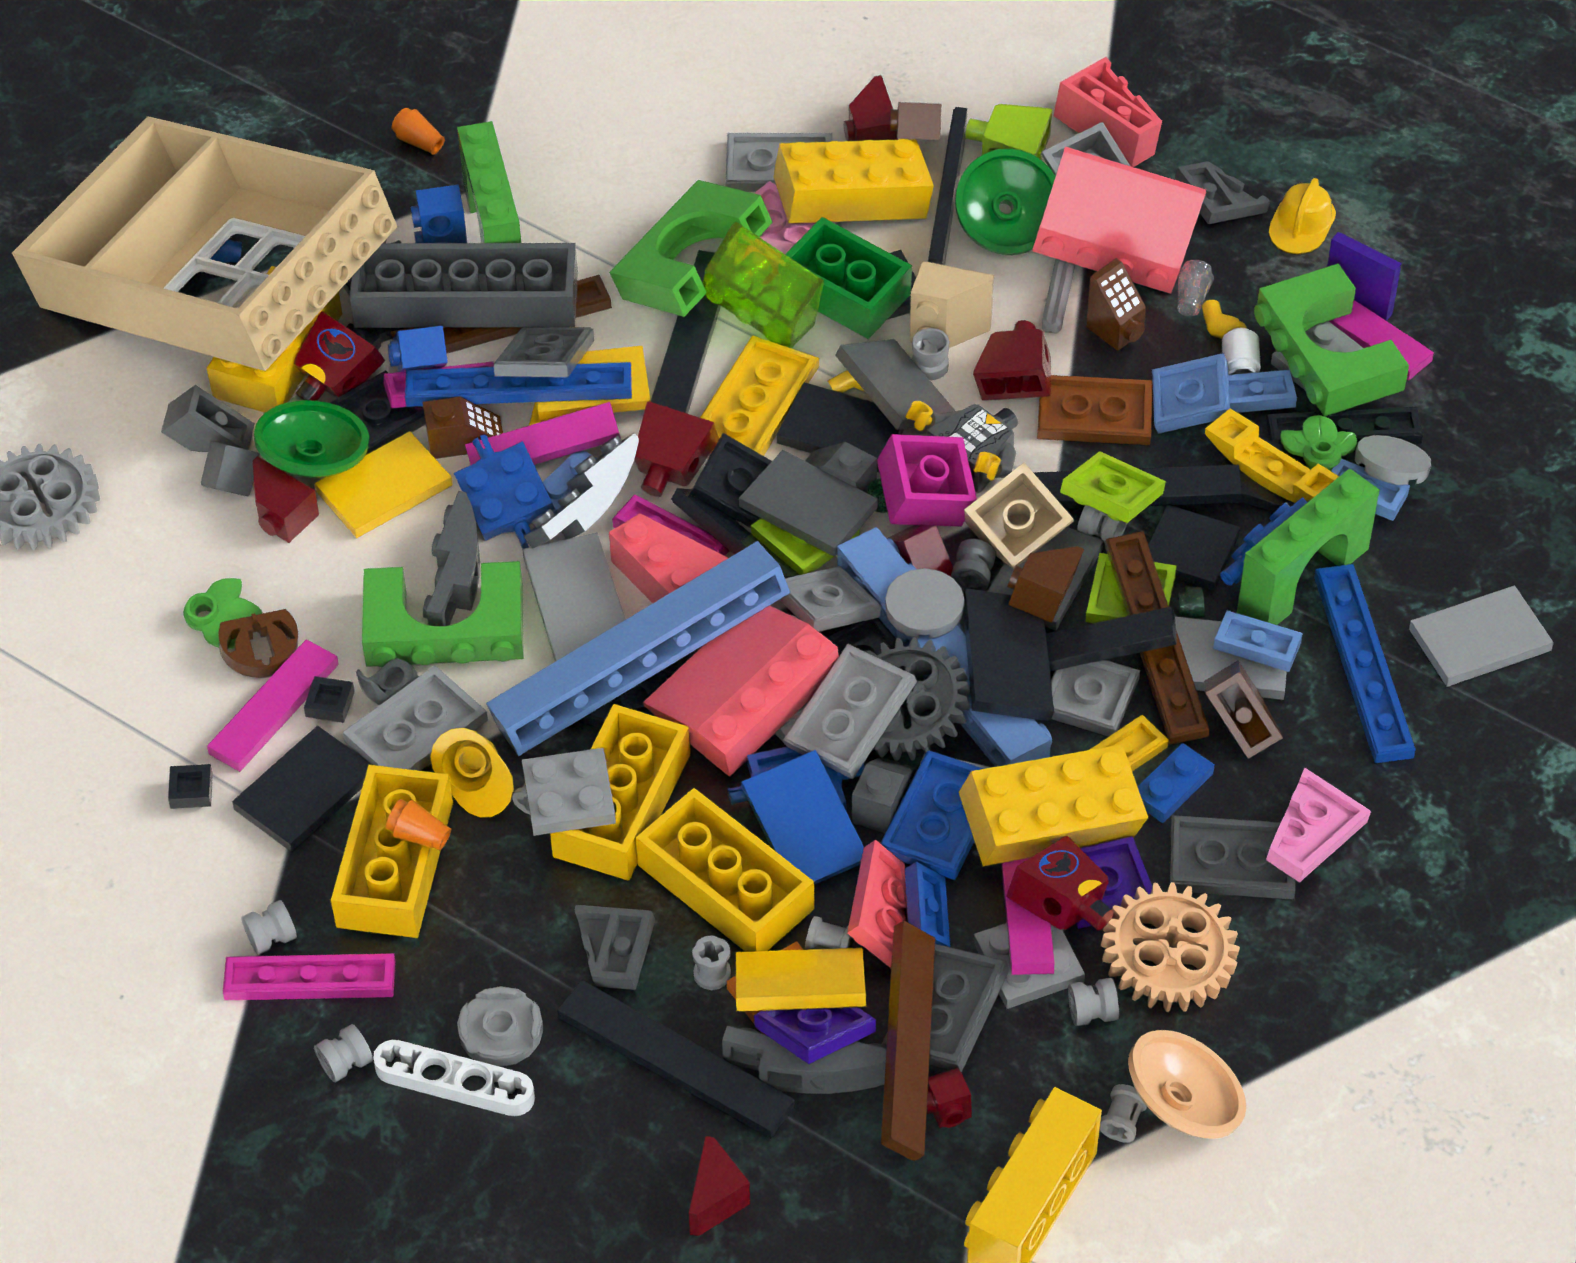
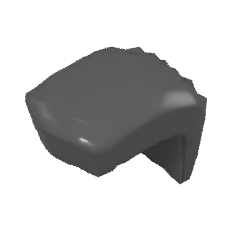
M397 658L390 660L383 668L369 678L364 676L359 669L356 671L362 692L378 705H381L419 677L412 665Z

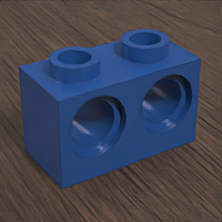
M459 184L416 190L417 205L411 206V214L414 228L420 227L421 231L414 232L415 243H467L464 209Z
M443 325L397 331L393 341H390L388 345L390 366H397L398 372L444 367L448 360Z

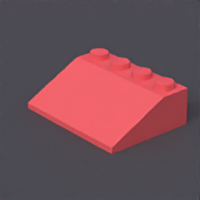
M1065 147L1032 251L1094 271H1099L1117 258L1123 263L1132 282L1171 294L1189 245L1206 189Z
M769 605L704 644L653 692L643 704L644 707L659 718L688 726L690 745L730 777L747 761V755L754 754L812 698L838 659V647L808 623Z

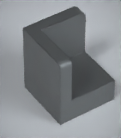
M210 441L201 485L249 496L254 480L252 460L257 456L259 457L260 453Z

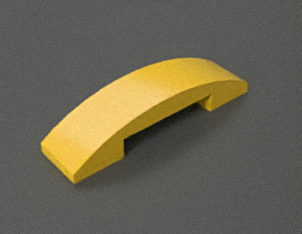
M1231 408L1205 428V434L1232 464L1239 465V470L1264 488L1294 503L1302 497L1308 502L1339 477L1319 463L1312 469H1309L1259 437V426Z

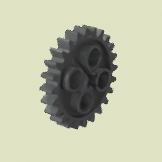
M913 637L909 646L905 647L902 640L897 638L894 649H889L883 642L881 643L882 653L879 655L868 650L866 653L900 669H905V671L913 674L916 680L921 676L930 675L926 680L917 681L907 696L908 710L911 715V728L906 729L907 718L901 705L894 719L891 720L874 746L878 757L882 759L890 750L894 761L900 759L902 752H907L911 761H913L916 757V750L922 749L926 754L927 751H931L930 745L936 743L941 748L946 747L942 737L945 734L956 737L958 734L953 724H965L966 719L962 710L971 708L970 702L966 697L971 694L969 684L966 682L968 678L964 668H960L957 657H950L945 646L936 651L932 640H928L921 648L917 637ZM934 710L930 715L920 717L924 711Z

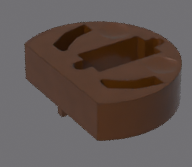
M286 609L258 615L253 613L248 617L221 622L219 626V651L223 660L231 669L245 676L256 678L272 676L298 648L297 624L293 616ZM254 632H258L261 638L267 637L272 657L269 658V665H264L262 659H255L250 642L253 639ZM232 639H236L235 651L228 652Z

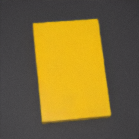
M643 346L587 351L578 363L631 362L632 399L537 402L539 421L553 419L607 402L611 403L613 413L645 410L647 402L650 401Z
M411 431L365 455L357 465L349 470L325 477L314 483L318 495L356 538L453 485L450 474Z
M863 948L736 952L737 1011L866 1006Z

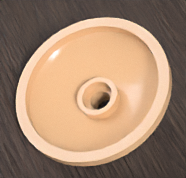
M1169 1030L1148 1032L1142 1035L1131 1048L1128 1065L1133 1085L1145 1105L1164 1123L1184 1134L1209 1139L1228 1136L1242 1123L1246 1113V1100L1243 1089L1229 1066L1210 1048L1194 1038Z

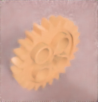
M1153 883L1149 895L1143 888L1138 887L1135 899L1125 894L1121 907L1113 906L1114 914L1103 929L1105 933L1102 937L1101 947L1106 949L1102 960L1106 963H1112L1108 973L1109 977L1122 976L1118 988L1123 990L1132 986L1134 988L1132 1000L1134 1001L1143 994L1148 996L1149 1008H1152L1157 1000L1163 1001L1165 1011L1169 1012L1172 1003L1178 1002L1184 1012L1187 1011L1191 999L1199 1007H1203L1206 995L1216 999L1220 987L1227 988L1231 978L1230 975H1233L1238 962L1235 960L1237 959L1240 947L1234 945L1238 935L1237 931L1228 930L1231 917L1218 918L1221 905L1218 903L1207 907L1205 905L1207 900L1206 893L1200 895L1197 899L1192 898L1191 886H1188L1183 894L1177 893L1175 883H1170L1167 892H1162L1160 886L1157 883ZM1142 924H1152L1157 929H1149L1143 926ZM1184 928H1193L1196 931H1198V933L1188 932ZM1141 960L1152 961L1156 966L1145 965ZM1183 964L1193 965L1198 970L1187 969Z

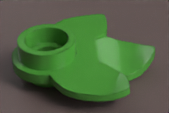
M1321 415L1307 418L1303 423V430H1283L1280 436L1284 448L1291 454L1303 457L1309 469H1312L1319 463L1332 471L1333 467L1340 463L1341 456L1352 453L1357 446L1355 433L1337 432L1335 423Z
M225 578L212 583L206 593H197L190 597L183 610L187 625L194 630L202 631L205 640L218 648V632L221 622L248 617L253 613L256 615L263 613L257 605L239 597L242 590V581L237 578ZM202 611L210 612L206 616L198 617V614ZM232 639L228 649L235 648L236 639Z

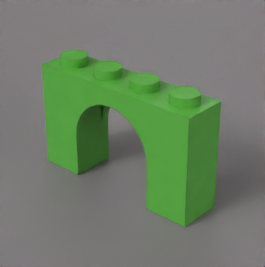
M493 122L457 127L464 191L470 213L477 212L481 243H521L519 218Z
M697 180L609 273L623 300L685 317L707 292L695 266L675 261L674 258L688 246L711 238H722L751 246L773 222L761 195Z
M1339 263L1259 288L1257 305L1254 307V314L1258 324L1265 327L1271 336L1274 348L1277 352L1283 354L1292 375L1295 378H1299L1306 389L1309 401L1317 405L1323 416L1404 391L1409 364L1392 340L1353 352H1334L1316 345L1305 333L1315 325L1351 314L1356 288Z
M1349 468L1247 551L1244 559L1237 613L1278 625L1292 613L1298 580L1307 563L1317 551L1337 566L1349 565L1369 549L1380 489Z
M520 561L481 563V599L479 605L469 617L448 626L426 625L413 619L407 613L403 567L364 569L362 646L366 667H384L390 660L395 658L404 660L410 665L495 660L504 662L524 659L523 583Z

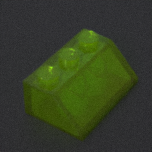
M738 222L731 225L708 264L703 280V286L707 292L705 295L710 301L721 305L733 313L742 323L749 324L764 334L769 341L789 348H793L815 325L824 280Z

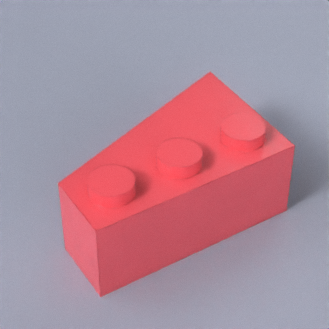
M1104 57L1060 82L1053 116L1078 133L1103 122L1130 166L1135 167L1155 155L1162 120L1140 95L1134 96L1128 90V81L1123 76L1117 77L1110 69L1111 62L1107 57Z
M640 513L609 532L611 562L652 603L728 559V557Z

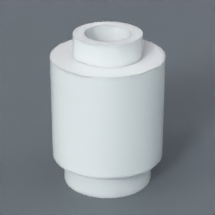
M1241 327L1226 333L1222 338V353H1224L1227 359L1228 375L1258 373L1261 368L1258 335L1247 328Z

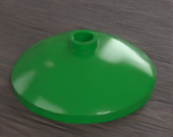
M998 149L981 155L966 168L957 185L955 209L960 225L977 245L990 252L1002 255H1018L1032 251L1054 183L1055 174L1038 157L1022 150ZM999 205H1009L1011 212L1008 214L1001 212Z
M302 400L284 403L265 412L256 423L254 443L260 455L279 470L301 477L320 478L343 473L357 465L367 453L369 433L362 420L343 407L322 401Z

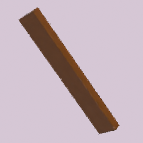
M600 275L578 280L576 318L612 308L611 298ZM406 327V328H403V329H399V330L392 331V332H391L392 341H393V337L395 336V334L397 333V331L410 330V329H418V328H426V327ZM443 327L446 353L516 335L522 327Z
M1144 531L1106 539L1105 548L1127 615L1130 616L1169 607ZM1177 630L1176 645L1140 652L1170 745L1209 736V727Z
M903 920L894 926L881 1145L912 1161H916L923 1157L925 1152L935 937Z

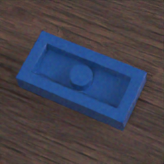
M1182 743L1137 786L1146 812L1161 823H1164L1213 775L1215 764Z
M915 862L905 868L908 923L935 937V944L950 947L945 877Z

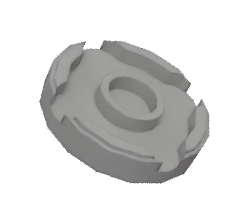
M1372 435L1362 438L1356 447L1355 462L1357 465L1364 464V471L1368 475L1383 482L1395 485H1408L1409 480H1415L1416 484H1419L1429 475L1431 458L1421 448L1405 440L1390 436Z
M926 568L910 570L896 577L888 586L885 597L887 618L895 629L907 636L919 638V635H929V638L940 637L952 631L961 621L964 608L962 588L952 577L941 571Z
M503 986L484 989L476 994L475 999L469 1004L467 1002L462 1007L457 1022L461 1046L469 1057L476 1061L499 1067L517 1064L529 1057L540 1044L543 1033L540 1008L535 1001L533 1003L531 999L526 997V993L519 989Z

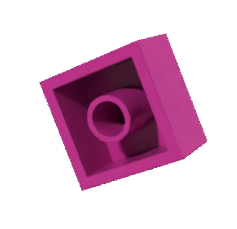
M892 434L877 459L890 524L962 527L965 522L964 509L977 500L963 437Z

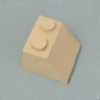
M922 261L911 291L910 343H912L913 337L917 332L927 328L943 331L949 338V348L989 332L992 325L994 275Z
M1025 462L964 509L965 523L980 540L989 543L995 549L996 556L1012 569L1024 562L1030 553H1035L1074 522L1071 515Z

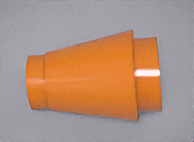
M404 108L393 120L391 129L396 133L397 139L427 151L432 155L436 154L445 142V138L440 135L417 109Z
M399 799L386 822V829L393 832V837L435 848L439 851L445 846L451 833L450 827L444 825L443 822L413 800L407 802Z

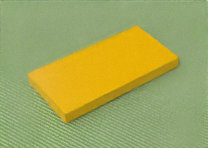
M752 335L700 418L714 422L719 438L724 433L764 456L775 439L803 383L809 384L819 368V358Z

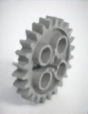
M38 444L35 452H29L26 446H22L21 455L16 456L11 451H8V460L6 462L0 460V541L2 545H6L13 539L16 549H20L25 542H29L31 549L35 550L39 541H44L45 545L50 548L53 538L57 537L62 542H66V532L70 531L74 534H79L78 523L90 524L88 513L97 512L95 502L100 500L99 486L96 474H93L91 464H85L82 455L73 458L70 448L59 454L55 444L46 452L43 451L42 445ZM23 476H26L29 479V481L32 484L34 492L28 489L27 481L25 480V478H23ZM39 501L45 504L46 511L50 514V517L45 515Z

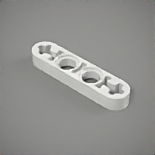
M400 1040L385 1041L374 1051L373 1060L376 1074L382 1081L388 1084L508 1116L523 1115L534 1105L535 1095L532 1080L521 1072ZM395 1056L400 1057L401 1062H395L392 1067H387L386 1061L392 1062ZM431 1065H440L446 1070L444 1075L436 1080L424 1078L422 1072ZM409 1067L413 1068V1074H410ZM470 1076H481L486 1080V1084L476 1091H469L462 1086L464 1080ZM494 1082H498L499 1088L495 1087V1094L493 1095ZM515 1088L522 1090V1094H517L514 1100L508 1099L507 1093L512 1094Z

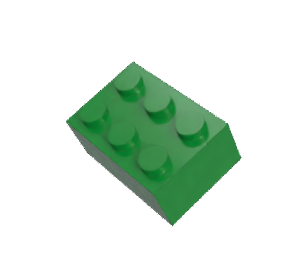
M821 217L779 260V290L868 340L911 293V264L824 217Z

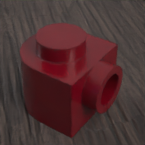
M958 1068L928 1077L926 1114H934L939 1128L954 1127L972 1117L971 1093Z

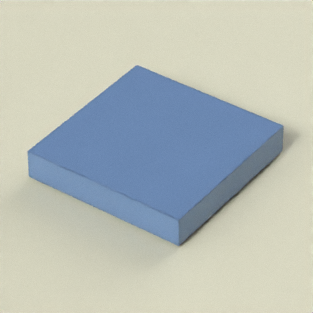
M1224 353L1152 369L1154 426L1158 434L1215 421L1230 409L1228 363Z

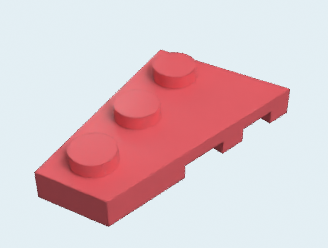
M874 840L863 849L847 934L891 968L894 926L903 920L906 921L904 911L907 907L905 863L878 841Z

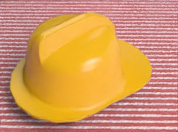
M1313 178L1310 183L1296 184L1285 193L1269 228L1271 241L1278 249L1292 254L1310 253L1319 248L1326 239L1335 220L1336 211L1333 204H1331L1328 192L1319 186L1317 178Z
M467 728L450 729L438 737L433 744L430 756L432 769L435 773L449 774L452 796L458 804L469 814L480 818L493 817L504 811L511 802L513 795V777L505 762L498 755L493 743L476 731Z

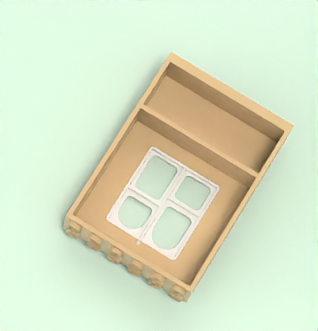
M148 116L12 254L40 308L266 371L397 228V224L374 170ZM234 234H243L260 239L235 266L210 259ZM285 245L294 248L270 275L253 271L275 246ZM198 272H205L237 281L217 303L179 293V290ZM258 287L239 308H234L251 289Z

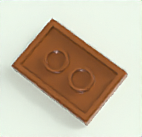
M1051 375V395L1039 397L1037 439L1150 445L1152 380Z

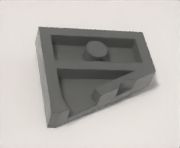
M1209 161L1177 168L1175 175L1177 181L1206 189L1200 214L1208 224L1267 213L1270 200L1262 195L1255 199L1243 191L1245 185L1243 182L1235 177L1226 175L1222 169Z
M576 905L574 910L595 986L636 990L656 921L653 912L649 910Z

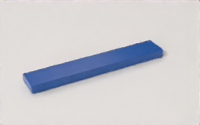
M631 362L577 364L569 377L495 376L494 367L406 370V407L423 406V402L453 397H462L474 404L632 399Z
M1354 564L1316 569L1314 579L1374 763L1414 758L1416 749Z

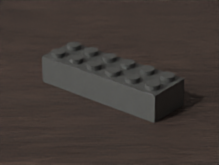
M382 243L352 276L350 303L354 328L434 327L442 325L443 327H575L578 282L576 243Z

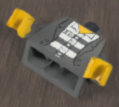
M913 401L905 417L915 421L914 427L917 430L922 431L926 429L927 436L963 437L973 484L977 493L981 492L990 481H993L995 478H1005L1012 472L1016 457L1014 432L1012 429L1018 425V419L1010 409L1003 408L995 415H992L980 405L973 404L963 410L940 414L933 412L931 407L924 402Z

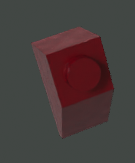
M882 75L874 76L850 103L849 120L843 123L846 141L898 140L896 138L897 131H890V116L893 107Z
M257 456L252 462L259 525L268 535H276L290 543L319 516L315 490Z

